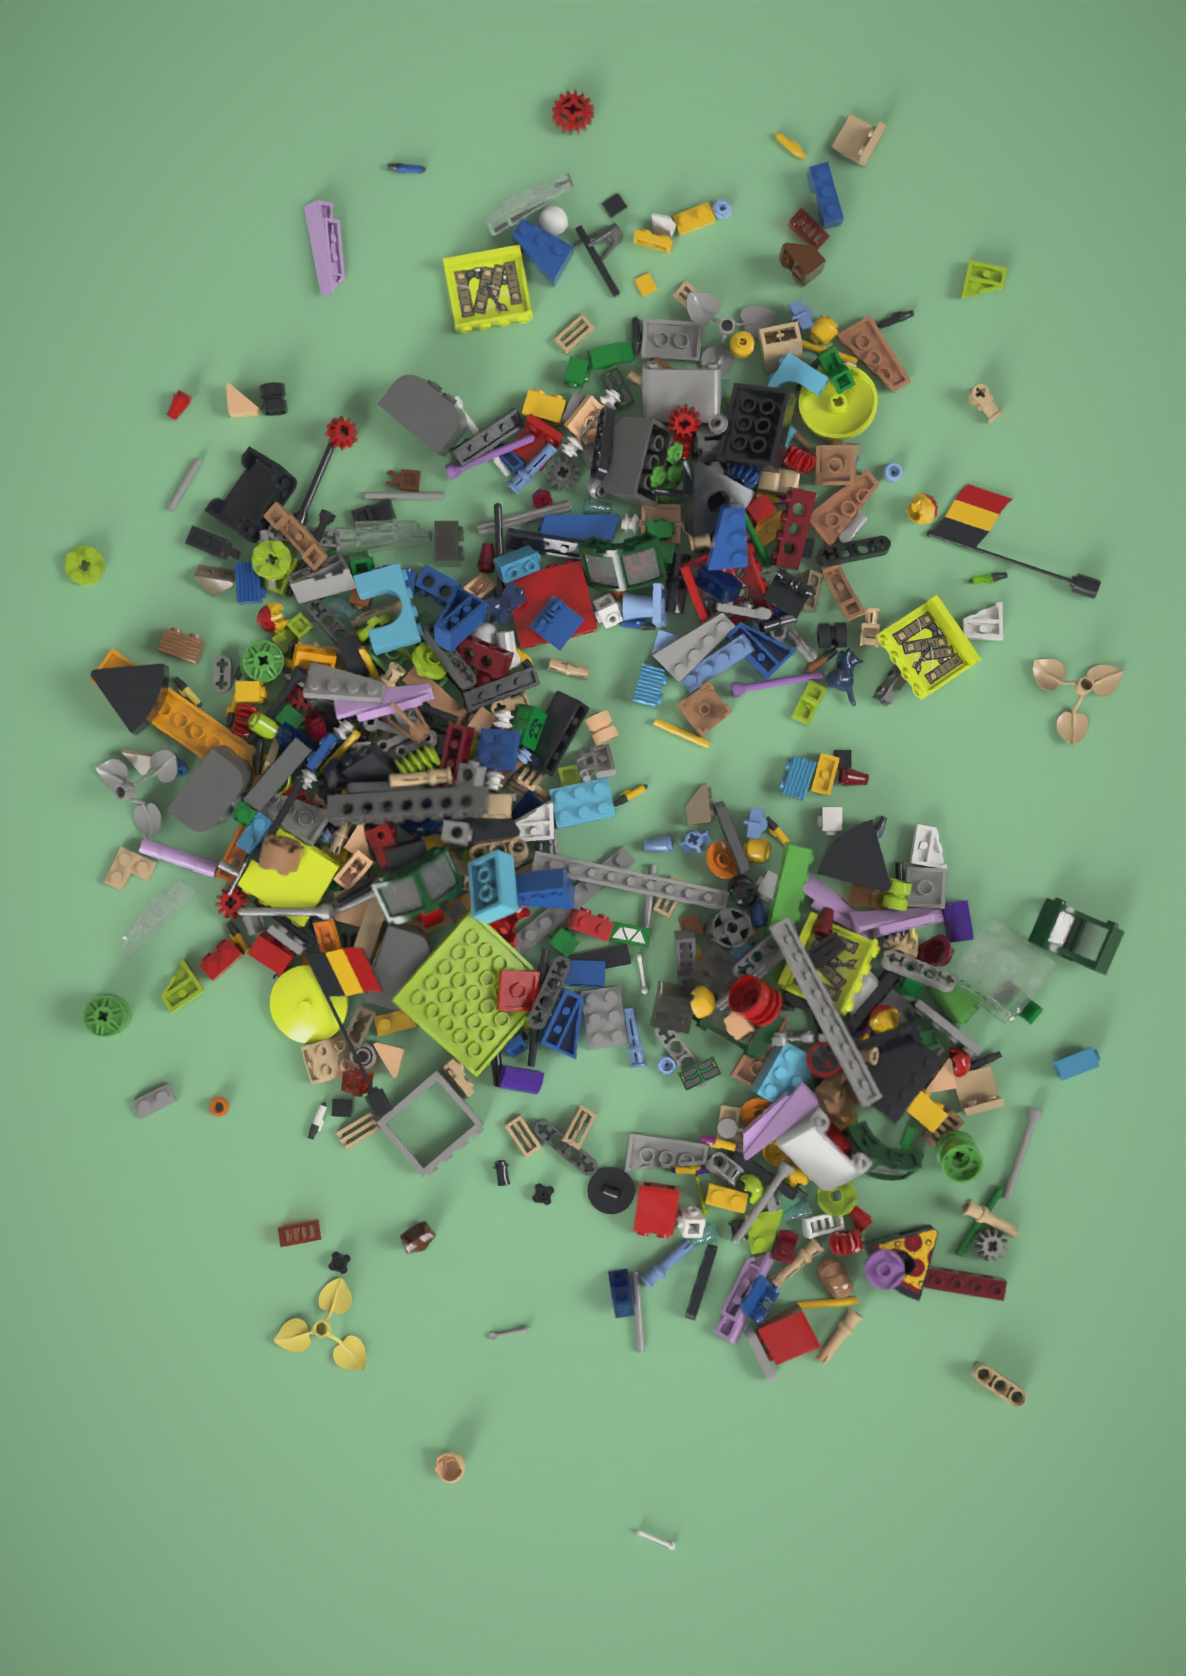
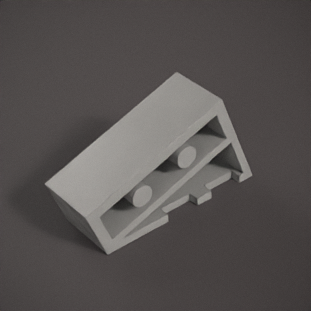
M341 552L326 558L316 571L307 566L286 576L298 603L308 602L356 588V584Z

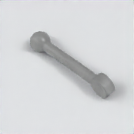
M523 1326L520 1329L500 1333L492 1331L489 1334V1338L495 1340L496 1337L521 1332L528 1333L530 1328L529 1326Z

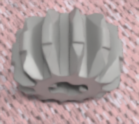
M985 1228V1235L979 1232L978 1235L981 1239H974V1242L979 1244L974 1247L975 1251H980L978 1256L980 1258L985 1256L986 1262H989L991 1257L994 1262H997L998 1255L1004 1258L1001 1252L1008 1251V1248L1003 1246L1008 1243L1007 1239H1002L1004 1233H998L996 1228H993L991 1233L988 1228ZM990 1241L994 1245V1248L992 1249L988 1245Z

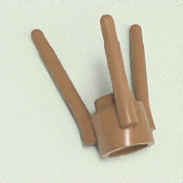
M393 701L390 702L393 708L411 726L409 728L410 732L392 720H389L388 723L408 736L413 742L421 743L430 734L428 731L430 727L426 724L417 707L413 708L421 724L419 722L413 723Z

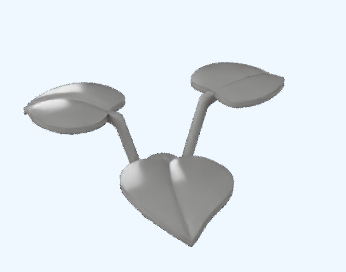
M690 292L687 296V311L690 319L696 325L702 327L707 326L710 320L719 323L718 330L723 335L719 348L715 346L707 348L702 354L701 365H706V362L721 364L722 379L729 373L734 364V356L730 353V350L723 349L726 336L733 332L735 326H744V331L750 333L754 338H758L759 329L771 327L776 318V313L769 308L752 305L746 307L741 312L740 318L743 323L734 322L729 317L721 320L714 317L720 310L719 301L714 295L706 292Z
M161 750L154 753L149 764L155 772L136 782H128L126 780L128 769L119 759H111L95 767L103 782L114 791V795L118 800L127 799L128 802L133 801L141 804L135 808L133 817L137 827L145 834L147 839L152 838L159 831L162 824V813L157 804L150 803L147 805L146 801L133 798L137 793L136 785L156 775L162 782H171L177 777V757L170 750Z

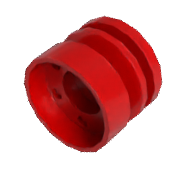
M744 975L732 985L728 994V1005L734 1013L756 1026H766L778 1016L781 1010L782 998L777 989L766 984L757 976Z

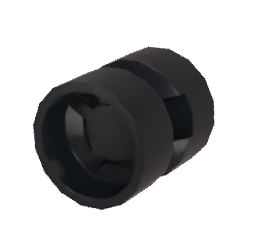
M271 382L260 385V396L264 399L262 402V414L265 416L286 414L288 412L287 402L283 399L286 396L285 384Z
M834 622L833 625L829 623L817 624V643L819 649L830 648L831 645H834L835 648L847 647L846 622Z
M736 875L729 881L728 891L736 906L740 909L748 910L757 905L760 895L754 883L747 875Z

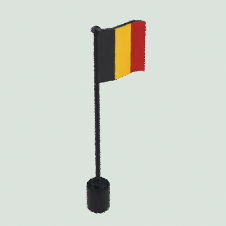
M970 484L964 487L957 495L946 516L935 529L927 532L928 537L932 536L1069 582V587H1072L1071 592L1095 599L1101 584V580L1077 573L1076 576L1073 575L1070 579L978 548L977 546L990 532L1001 511L1013 499Z
M347 947L322 953H309V950H304L302 955H305L369 1087V1090L366 1091L368 1095L364 1097L374 1118H377L393 1109L383 1088L378 1089L377 1086H372L330 997L350 996L367 991L383 992V988L362 947Z

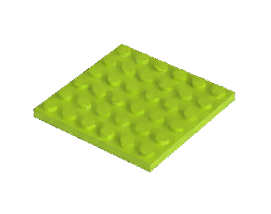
M470 909L390 1000L469 1072L478 1077L528 1019L527 1013L531 1012L497 1010L499 970H537L491 926L472 918V911Z

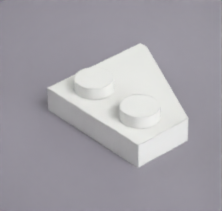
M998 602L996 605L988 609L985 608L977 614L970 615L962 620V632L968 640L1002 641V602Z
M548 801L514 820V823L520 829V835L515 838H521L524 841L554 839L553 802Z
M915 824L909 863L947 869V864H945L942 855L943 849L939 843L937 828Z

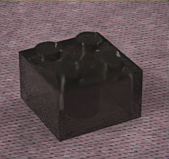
M434 521L435 562L437 567H461V561H465V551L463 546H461V542L465 540L463 526H460L459 521Z
M658 981L649 1026L689 1034L694 1013L691 1001L696 997L691 992L695 988Z

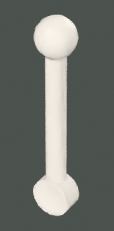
M638 953L637 958L643 986L641 992L647 994L649 988L646 986L641 953Z
M638 1529L636 1532L639 1536H644L668 1546L670 1550H674L676 1547L674 1542L669 1543L645 1533L643 1530Z

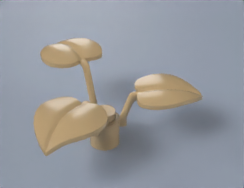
M1049 658L1035 660L1032 668L1034 679L1042 689L1055 691L1059 684H1073L1075 692L1080 695L1072 713L1064 712L1056 721L1059 735L1070 745L1078 744L1088 731L1089 723L1086 715L1082 713L1076 714V710L1085 698V695L1092 690L1097 695L1103 697L1113 694L1118 688L1124 672L1114 666L1096 665L1087 672V677H1083L1079 681H1062L1066 671L1064 665L1058 660Z

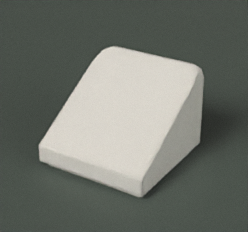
M652 213L654 234L657 236L662 234L671 238L676 228L674 221L670 216Z

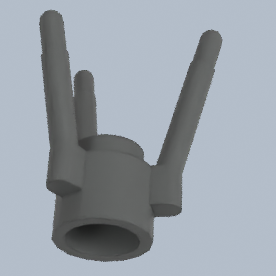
M616 223L610 226L607 225L603 229L588 235L589 239L599 236L588 244L589 247L603 239L608 243L612 242L602 255V262L614 247L621 242L619 238L623 236V233ZM580 239L574 242L573 245L577 246L583 242Z

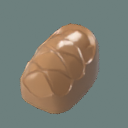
M826 1258L819 1263L816 1270L817 1276L833 1298L841 1300L853 1292L852 1280L845 1266L838 1258Z

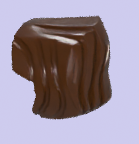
M422 1221L409 1228L400 1236L405 1252L409 1254L426 1250L436 1237V1233L431 1230L426 1221Z

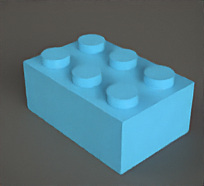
M607 777L549 790L551 801L553 802L557 829L616 817Z
M497 849L468 863L472 918L489 924L518 911L514 857Z
M788 1043V1046H774L750 1090L772 1103L786 1091L791 1095L801 1082L806 1084L811 1075L806 1063L807 1053Z

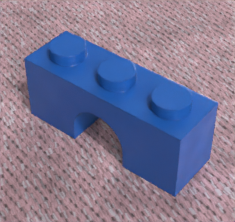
M828 162L810 166L807 178L811 192L816 195L818 203L817 213L822 230L841 226L844 217Z

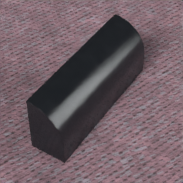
M557 690L545 712L547 718L535 751L527 750L532 754L529 757L532 761H528L527 764L552 777L590 708L581 701Z

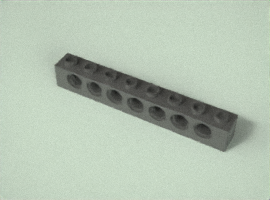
M485 785L327 796V819L334 826H345L346 823L364 825L365 822L372 821L375 824H382L387 820L400 823L404 822V819H412L413 821H423L424 818L443 820L444 817L451 816L454 819H461L467 815L480 818L484 814H489V790ZM468 799H471V804L467 807H464V802ZM446 801H452L450 807H443ZM427 802H432V806L429 809H424V805ZM412 803L411 809L405 811V805ZM392 804V809L385 812V807ZM368 806H373L371 812L365 813ZM349 807H353V811L350 814H346V810Z

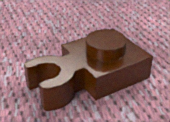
M401 469L400 474L393 470L387 471V475L394 476L393 481H386L387 486L392 487L399 484L400 490L419 492L421 471Z

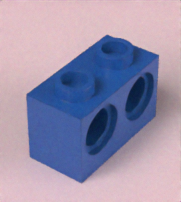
M428 565L424 566L414 584L419 594L424 597L432 596L435 598L434 602L443 607L445 604L447 605V600L451 597L455 585L461 588L459 582ZM427 578L434 580L433 585L430 587L423 585L424 580ZM445 587L451 589L450 595L446 597L440 595L441 590Z

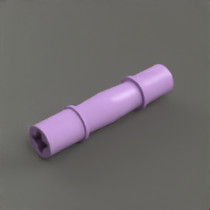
M147 838L143 839L139 849V853L157 858L158 860L162 859L177 866L192 869L195 873L198 872L212 878L216 877L215 873L219 863L203 858L200 855L197 857L185 851L168 847L165 843L162 844Z

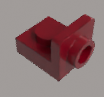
M780 1230L776 1237L772 1259L792 1264L799 1235L794 1234L791 1230Z

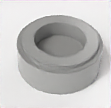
M723 1118L717 1125V1131L723 1138H732L737 1133V1125L734 1120Z

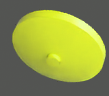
M848 364L844 365L849 368L856 385L838 394L830 381L820 396L815 395L803 386L799 395L801 418L811 432L823 439L831 441L852 439L863 433L875 418L878 406L876 387L865 372ZM822 367L817 370L818 372L825 375V373L822 370Z
M309 964L293 967L279 977L271 991L270 1011L275 1024L286 1036L301 1043L311 1044L329 1039L340 1030ZM348 996L330 997L342 1024H344L349 1010Z

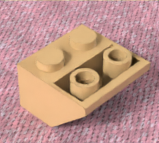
M798 321L759 329L757 337L765 373L777 371L779 360L783 355H787L788 352L803 361L802 339Z

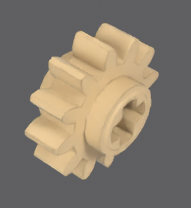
M897 932L896 937L889 934L888 939L884 940L883 953L893 950L916 958L919 945L914 944L915 938L908 939V933L901 936Z

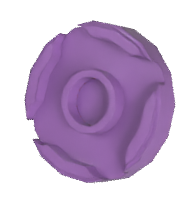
M879 1249L871 1253L866 1259L864 1272L865 1277L872 1286L881 1290H889L900 1284L904 1278L905 1267L904 1262L897 1253L888 1249Z

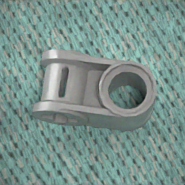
M721 1152L709 1156L705 1164L709 1172L730 1188H735L736 1181L740 1175L745 1173L742 1166ZM714 1158H716V1159L719 1160V1162H720V1166H719V1167H717V1166L714 1165V1163H713V1159H714Z

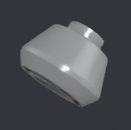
M591 477L588 479L587 489L591 498L602 500L610 494L603 489L601 481Z
M363 1042L360 1049L354 1047L364 1069H369L375 1064L377 1053L372 1045ZM350 1051V1061L352 1065L357 1069H360L352 1052Z

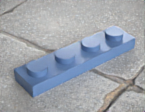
M742 634L697 664L681 681L689 693H691L753 652L754 648L746 636Z

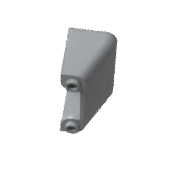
M655 361L642 364V417L653 418L659 422H668L667 418L671 416L670 411H677V405H680L681 409L684 408L685 403L688 404V409L694 406L695 412L700 413L698 419L701 420V423H709V419L713 415L721 414V364L706 362L702 369H662V366L658 365V362Z
M815 1108L778 1136L776 1142L778 1147L819 1188L826 1191L833 1190L868 1171L873 1161L863 1153H857L849 1159L824 1134L829 1126L828 1117L820 1108Z

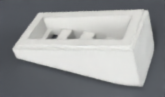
M825 1212L802 1217L800 1222L803 1236L810 1239L844 1230L843 1217L835 1216L837 1226L833 1225L832 1216ZM824 1218H827L829 1228H826ZM817 1220H819V1224H820V1228H821V1229H819V1230H818V1226H817Z

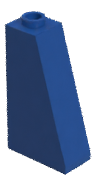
M545 515L544 520L541 519L539 522L538 531H541L540 533L579 540H586L594 536L599 539L613 541L619 515Z

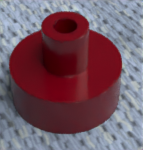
M538 489L532 495L534 507L541 508L551 505V493L545 489Z

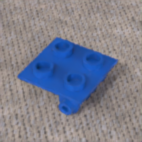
M552 596L529 627L560 651L584 619L566 606L561 599Z
M762 1274L753 1281L752 1289L748 1295L743 1297L740 1309L750 1319L758 1323L761 1320L763 1321L768 1313L760 1306L770 1311V1308L763 1304V1301L773 1306V1303L766 1299V1297L775 1302L780 1294V1288L772 1285Z

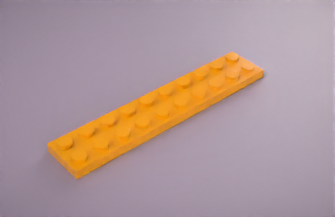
M111 648L97 669L138 665ZM91 677V678H90V681L93 682L94 684H96L95 681H94V680L92 679V677ZM168 687L164 704L151 724L203 760L212 748L225 744L251 766L254 774L255 769L254 765H252V757L255 754L256 748L247 744L244 739L233 734L227 727ZM263 753V767H264V764H265V761H266V758H267V755H265L264 753ZM263 767L261 770V775H254V781L250 790L264 775L265 772H263Z

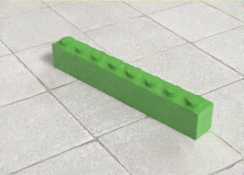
M790 842L785 843L764 936L771 931L770 926L787 917L794 925L795 922L799 921L800 910L798 908L805 896V891H803L804 883L807 884L809 879V872L807 870L814 858V853L809 846ZM770 938L766 944L769 949H772L776 946L777 942L775 938ZM785 958L760 978L766 984L777 989L780 994H782V988L779 987L778 981L785 968Z

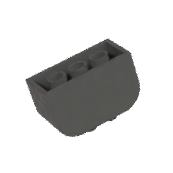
M415 375L399 377L385 393L378 405L437 455L446 457L449 454V449L456 445L466 431L467 418L464 411L456 405L457 400L449 393L441 392L443 388L430 379L427 381Z
M625 417L621 419L613 428L608 470L605 478L601 481L603 489L632 505L657 507L659 495H653L650 492L652 488L650 476L653 474V469L656 466H664V471H666L668 463L667 450L672 446L674 430H669L668 426L653 418Z
M225 744L212 748L168 807L167 811L196 832H205L223 824L227 819L230 820L234 816L232 813L241 801L245 802L243 799L254 781L251 766Z
M387 923L373 967L383 992H365V1002L392 1010H401L390 999L430 954L429 939L422 929L406 923L395 925Z

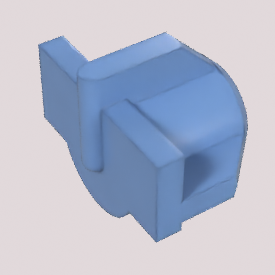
M801 300L789 304L788 307L793 316L790 317L788 323L798 321L801 331H810V328L814 326L811 320L813 316L812 309L807 305H803Z
M751 808L749 820H743V824L748 825L746 837L760 839V833L767 828V820L763 817L764 810Z
M691 830L685 835V840L680 841V845L685 854L695 849L698 853L703 852L701 847L711 843L712 840L707 830L703 832Z

